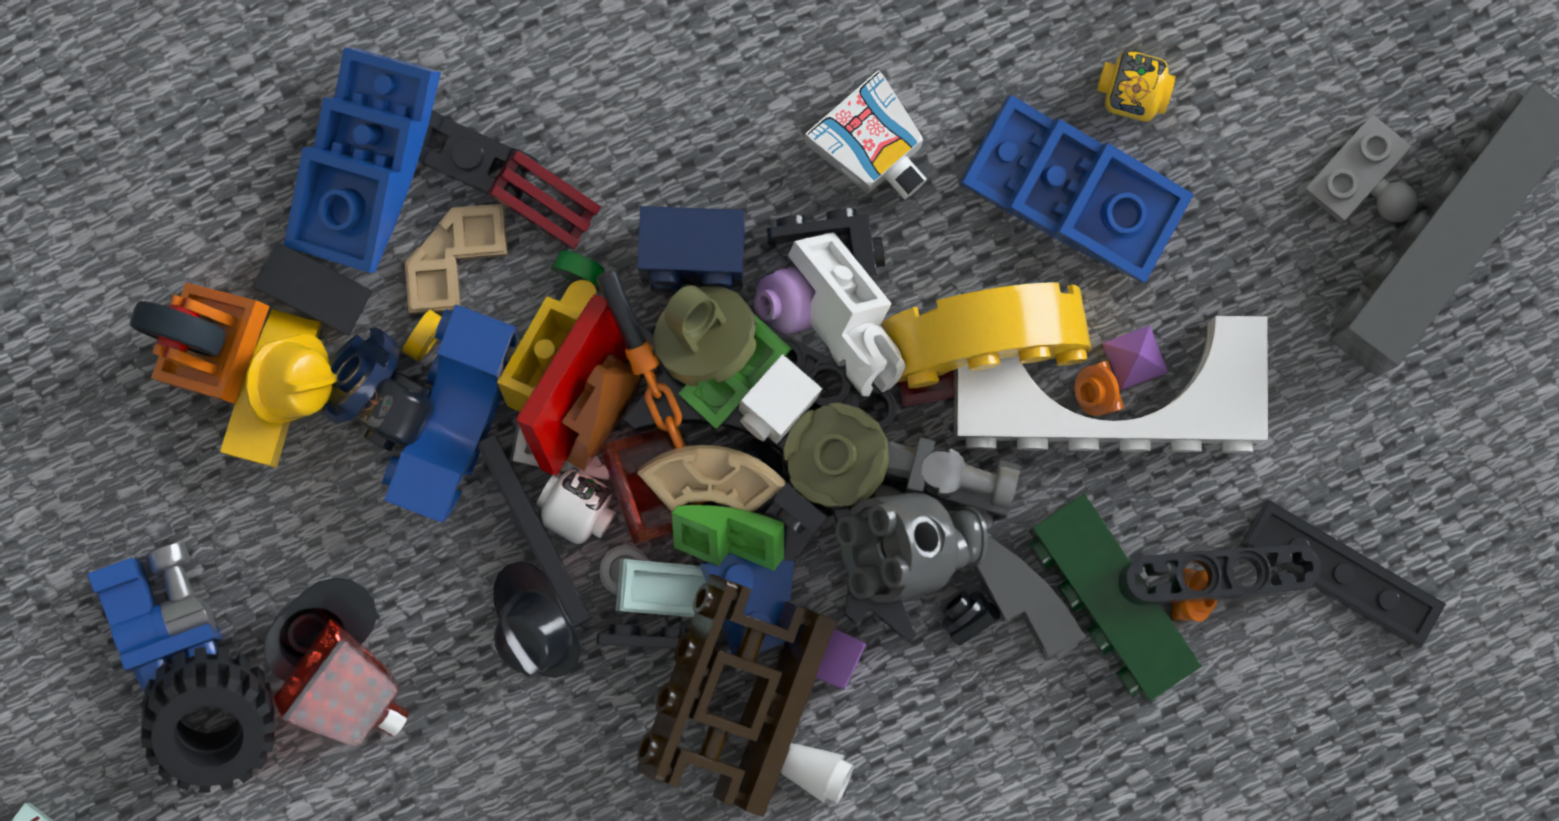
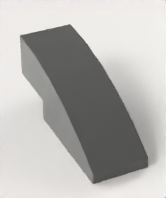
M988 536L986 557L980 565L973 568L991 602L999 610L1001 621H1008L1021 614L1044 658H1050L1085 639L1086 636L1071 612L1047 582L1020 557Z

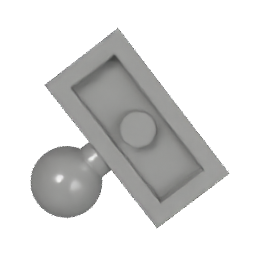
M1372 114L1306 187L1304 193L1342 225L1347 222L1370 195L1377 199L1376 206L1378 212L1384 219L1390 222L1406 221L1417 209V195L1408 184L1403 182L1389 183L1385 178L1410 152L1412 146Z

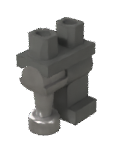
M920 437L918 448L889 441V463L884 478L908 484L906 493L924 491L927 495L938 501L961 507H972L978 511L984 510L992 515L1006 518L1019 479V464L1000 460L996 473L965 464L961 455L952 449L949 452H933L936 442Z

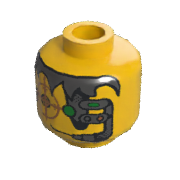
M1125 50L1118 55L1115 64L1105 61L1097 91L1106 93L1104 104L1110 113L1142 122H1149L1157 113L1165 114L1173 91L1175 76L1168 74V64L1163 59Z

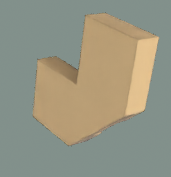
M503 204L451 208L420 248L418 247L406 260L405 272L408 311L410 315L426 314L430 309L435 313L444 312L446 309L453 311L455 304L461 306L457 260L508 256Z

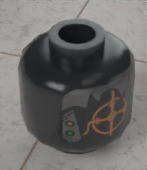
M394 370L390 378L384 379L378 384L373 396L357 415L360 423L368 428L363 437L390 452L395 443L404 447L415 443L434 411L433 402L427 397L431 390L412 378Z

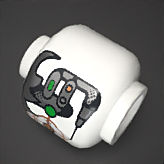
M571 468L564 474L558 473L557 477L552 475L536 502V506L542 509L540 513L541 523L575 544L586 542L592 534L601 538L616 514L615 511L608 508L612 499L611 490L606 485L576 468Z

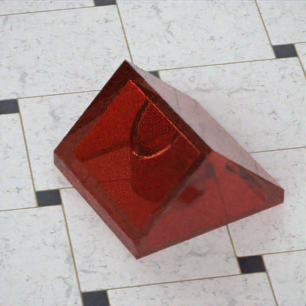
M660 429L599 446L634 546L639 548L673 536V511L664 504L637 473L639 467L662 453L676 449L669 432Z

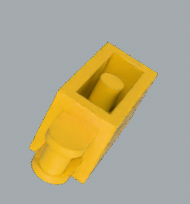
M577 280L571 283L560 302L546 296L497 382L507 407L519 412L522 410L591 296L597 295L596 288L591 282Z

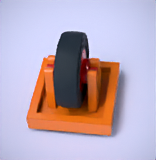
M185 282L181 296L173 294L169 307L147 301H138L130 320V326L142 334L157 339L152 354L159 357L151 379L235 404L270 306L257 300Z

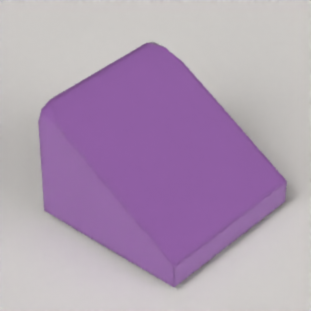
M834 629L816 678L841 690H845L867 643Z

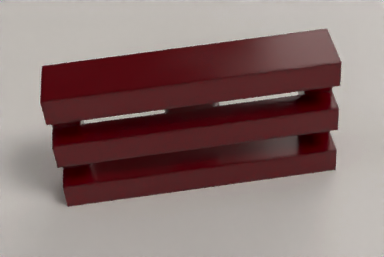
M519 150L512 152L487 192L489 196L569 249H576L580 242V236L583 232L587 231L591 225L589 223L590 220L601 209L599 204ZM519 166L583 209L580 215H577L515 173L516 168ZM508 182L573 225L569 233L505 191L504 187Z

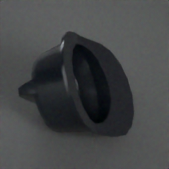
M518 561L506 565L498 573L494 584V606L499 618L494 633V642L500 658L508 667L518 673H523L527 677L537 673L541 676L552 678L569 674L577 666L581 653L580 642L554 587L546 575L533 564Z
M331 578L318 581L304 590L295 600L282 607L265 635L263 647L267 666L277 678L289 684L307 685L340 640L345 641L316 680V682L322 681L327 673L334 672L342 663L339 659L341 654L347 653L350 656L365 642L373 631L377 617L374 598L364 586L350 579Z

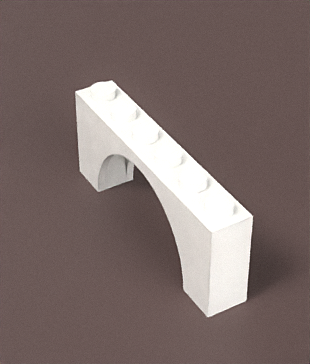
M1215 316L1208 321L1205 348L1200 363L1187 386L1164 408L1152 414L1131 420H1097L1079 415L1062 407L1049 398L1036 385L1023 364L1020 363L1019 357L999 359L1000 365L991 369L969 371V366H964L954 370V440H966V449L993 450L997 449V441H1017L1018 450H1048V441L1068 442V450L1098 451L1099 442H1120V451L1146 452L1151 451V443H1171V452L1188 453L1202 452V443L1222 444V452L1251 453L1253 452V444H1260L1268 440L1267 316Z

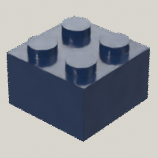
M640 206L637 269L641 282L651 284L650 290L678 292L681 289V284L717 286L731 291L732 286H743L745 210Z

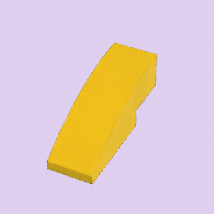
M272 309L252 357L262 346L275 340L299 334H310L318 338L322 323ZM245 374L220 452L228 456L277 469L291 421L268 423L255 414L248 402L245 389Z

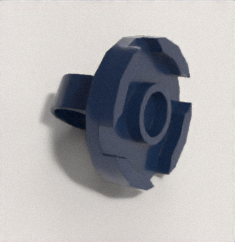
M376 327L370 328V337L366 340L359 335H355L337 351L329 362L332 373L336 374L337 381L333 383L330 397L319 412L336 424L347 422L357 416L373 396L378 384L382 380L390 378L396 368L400 353L398 342L381 329Z

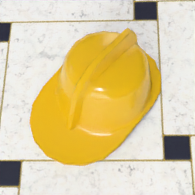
M299 334L272 341L258 350L252 357L248 367L245 389L249 405L258 417L268 423H284L310 416L321 410L330 397L332 385L337 381V377L331 371L328 354L322 342L314 335Z

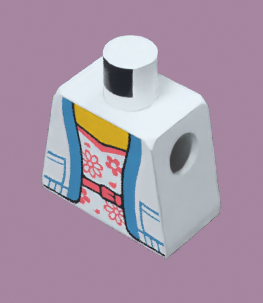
M879 70L806 132L805 143L809 148L866 193H870L886 179L905 200L927 181V178L909 159L921 148L923 138Z

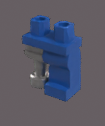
M185 542L167 545L145 555L150 571L153 574H163L169 601L161 604L156 602L141 560L131 557L87 573L93 591L98 594L106 614L115 645L121 655L120 659L124 671L135 673L136 679L144 693L149 679L156 680V670L163 663L168 665L167 661L173 659V656L184 652L187 658L195 656V648L206 647V654H216V642L223 640L220 630L215 623L212 609L208 603L195 596L183 569V566L190 562Z

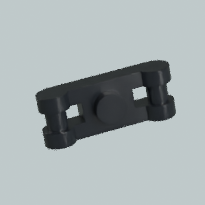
M432 110L417 163L487 194L495 181L489 175L496 160L505 164L512 152L518 149L502 144L445 118L443 115ZM435 132L448 138L441 154L428 148ZM519 150L520 152H522L523 154H525L526 156H528L529 158L538 163V160L535 157ZM519 166L515 170V173L524 179L529 174ZM509 182L504 187L505 191L517 199H521L523 192Z

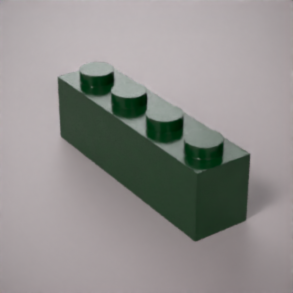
M1085 493L1029 530L1034 538L1033 541L1028 543L1033 555L1044 569L1051 565L1054 567L1063 583L1057 586L1058 591L1073 612L1081 608L1092 623V626L1086 629L1089 637L1103 655L1111 651L1122 667L1115 674L1132 698L1140 694L1144 701H1152L1202 667L1160 604L1136 605L1127 600L1123 595L1119 585L1120 574L1123 568L1131 561ZM1141 575L1135 576V584L1144 585L1146 594H1148L1149 587Z

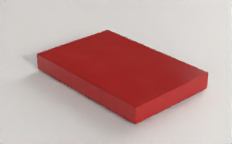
M596 294L593 297L591 296L516 418L541 471L556 477L569 457L579 433L563 424L562 421L584 391V387L587 384L586 381L598 364L601 366L609 354L624 363L627 361L626 346L604 297Z

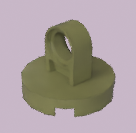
M690 285L681 288L670 299L667 307L657 320L653 335L656 356L674 379L689 386H699L697 381H707L715 378L717 383L726 381L743 369L755 352L757 344L754 339L755 326L757 325L755 316L741 296L727 288L717 286L697 288Z
M840 402L830 403L828 406H822L815 411L810 410L804 413L791 428L784 448V460L788 461V471L791 475L790 481L793 487L806 499L830 508L851 507L869 498L883 482L889 463L888 440L880 424L864 410Z

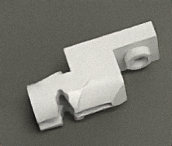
M834 232L795 241L788 257L816 291L811 301L810 325L828 346L836 364L839 367L846 366V376L862 396L870 395L873 390L872 382L875 383L881 392L892 388L900 380L906 363L901 358L899 348L880 326L892 303Z

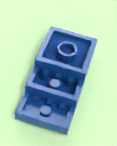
M344 47L334 97H323L314 147L302 148L284 241L285 246L368 273L376 271L414 176L433 109L441 74L440 71L358 48Z
M1013 95L1005 98L958 183L960 186L1031 226L1141 283H1146L1194 195L1110 143L1101 144L1063 120L1049 118Z

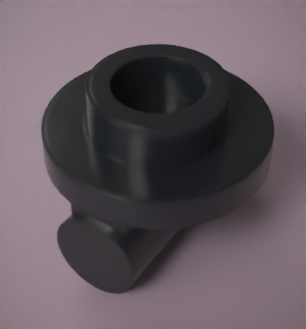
M966 591L960 592L946 604L942 611L946 615L942 622V627L949 633L953 642L959 646L1000 619V612L993 603L987 602L980 591L973 592L970 595Z

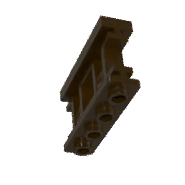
M710 574L707 582L700 586L693 601V611L695 614L688 632L684 633L677 643L674 654L676 664L669 682L662 686L657 696V715L651 731L643 736L639 744L637 770L652 780L661 783L665 782L675 787L679 786L687 763L719 773L720 777L713 797L723 803L738 806L746 812L764 817L837 620L787 601L784 603L777 625L743 613L752 589ZM725 618L746 626L736 654L714 647ZM765 634L786 641L776 669L755 662ZM724 664L757 675L740 722L707 711ZM688 717L709 725L699 753L678 746ZM729 732L749 739L739 767L719 760Z

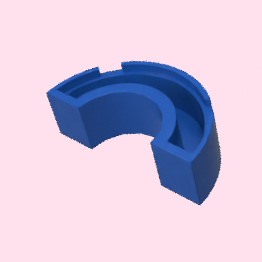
M455 304L453 311L448 309L444 311L435 334V338L442 342L427 378V383L433 385L429 399L433 402L434 411L419 439L412 445H407L401 452L400 457L395 455L391 457L382 480V484L389 487L384 501L441 523L449 517L462 494V491L457 490V486L465 474L471 476L481 453L477 447L479 446L478 442L486 439L499 407L502 393L497 382L511 359L505 357L508 346L515 348L517 343L518 330L516 326Z

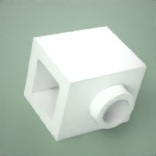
M782 354L741 400L738 411L744 417L740 421L758 439L764 441L769 437L778 444L799 418L818 399L822 388Z

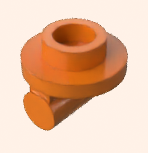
M1109 360L1087 366L1078 373L1075 379L1074 392L1078 404L1086 413L1092 416H1102L1125 409L1119 392V385L1112 372Z
M1184 568L1183 579L1186 585L1193 590L1202 591L1208 583L1207 572ZM1218 600L1172 603L1170 619L1202 622L1214 610Z

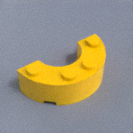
M1033 283L998 287L936 300L938 308L920 316L918 307H913L887 318L881 323L882 328L899 348L901 358L906 363L905 370L898 382L907 381L909 388L926 387L939 383L938 376H942L949 371L964 366H969V371L991 369L999 366V359L1019 357L1021 364L1056 359L1057 366H1067L1087 361V354L1091 352L1092 347L1080 287L1073 284L1068 285V293L1060 292L1059 283Z

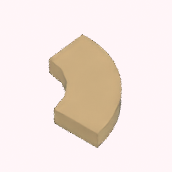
M695 445L673 449L649 460L640 466L637 472L671 511L677 506H683L689 502L713 501L730 508L754 512L785 486L786 482L777 472L757 458L735 449L715 445Z

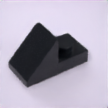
M790 482L781 489L773 499L772 505L763 514L764 516L784 522V559L787 561L795 559L832 515L821 504L806 499Z

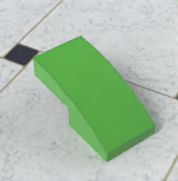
M755 314L757 325L755 326L754 339L757 344L755 352L745 367L726 381L717 383L715 378L707 381H697L699 386L686 385L678 393L716 429L739 407L741 400L783 354L786 357L792 350Z
M685 505L677 506L672 512L674 548L717 566L722 563L728 553H731L773 571L776 570L784 559V522L757 513L720 506Z

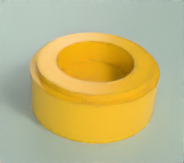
M430 309L412 331L402 352L416 362L422 361L438 340L435 338L441 316Z

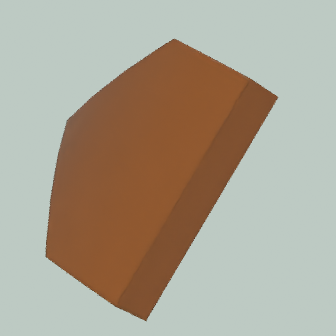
M611 354L608 355L601 366L598 364L586 381L587 384L584 387V391L562 421L563 424L579 433L567 461L582 471L587 469L636 398L640 388L641 374L634 375L630 363L627 365Z

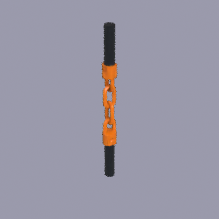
M616 270L604 272L597 276L596 279L625 343L626 358L631 363L632 372L634 375L644 374L649 387L645 391V401L652 418L658 428L669 432L676 449L686 447L678 429L682 421V414L674 394L669 386L664 383H658L653 371L660 364L658 357L653 352V346L650 345L648 339H645ZM662 392H664L674 414V418L670 415L667 416L665 422L662 421L652 397L660 398ZM713 501L689 502L690 505L717 506L716 502Z

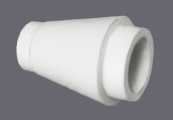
M791 743L781 773L824 803L826 799L838 803L849 783L854 765L844 761V755Z

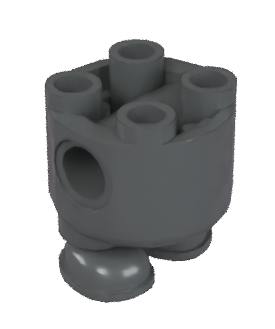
M907 492L864 499L851 509L848 516L841 517L838 520L835 530L837 540L842 546L843 560L849 574L848 586L851 593L858 599L869 598L874 602H893L933 594L949 582L956 570L980 565L986 557L988 548L985 520L978 510L972 507H962L949 515L937 499L923 492Z

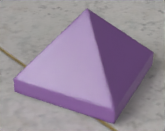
M1150 325L1102 343L1120 391L1168 373Z

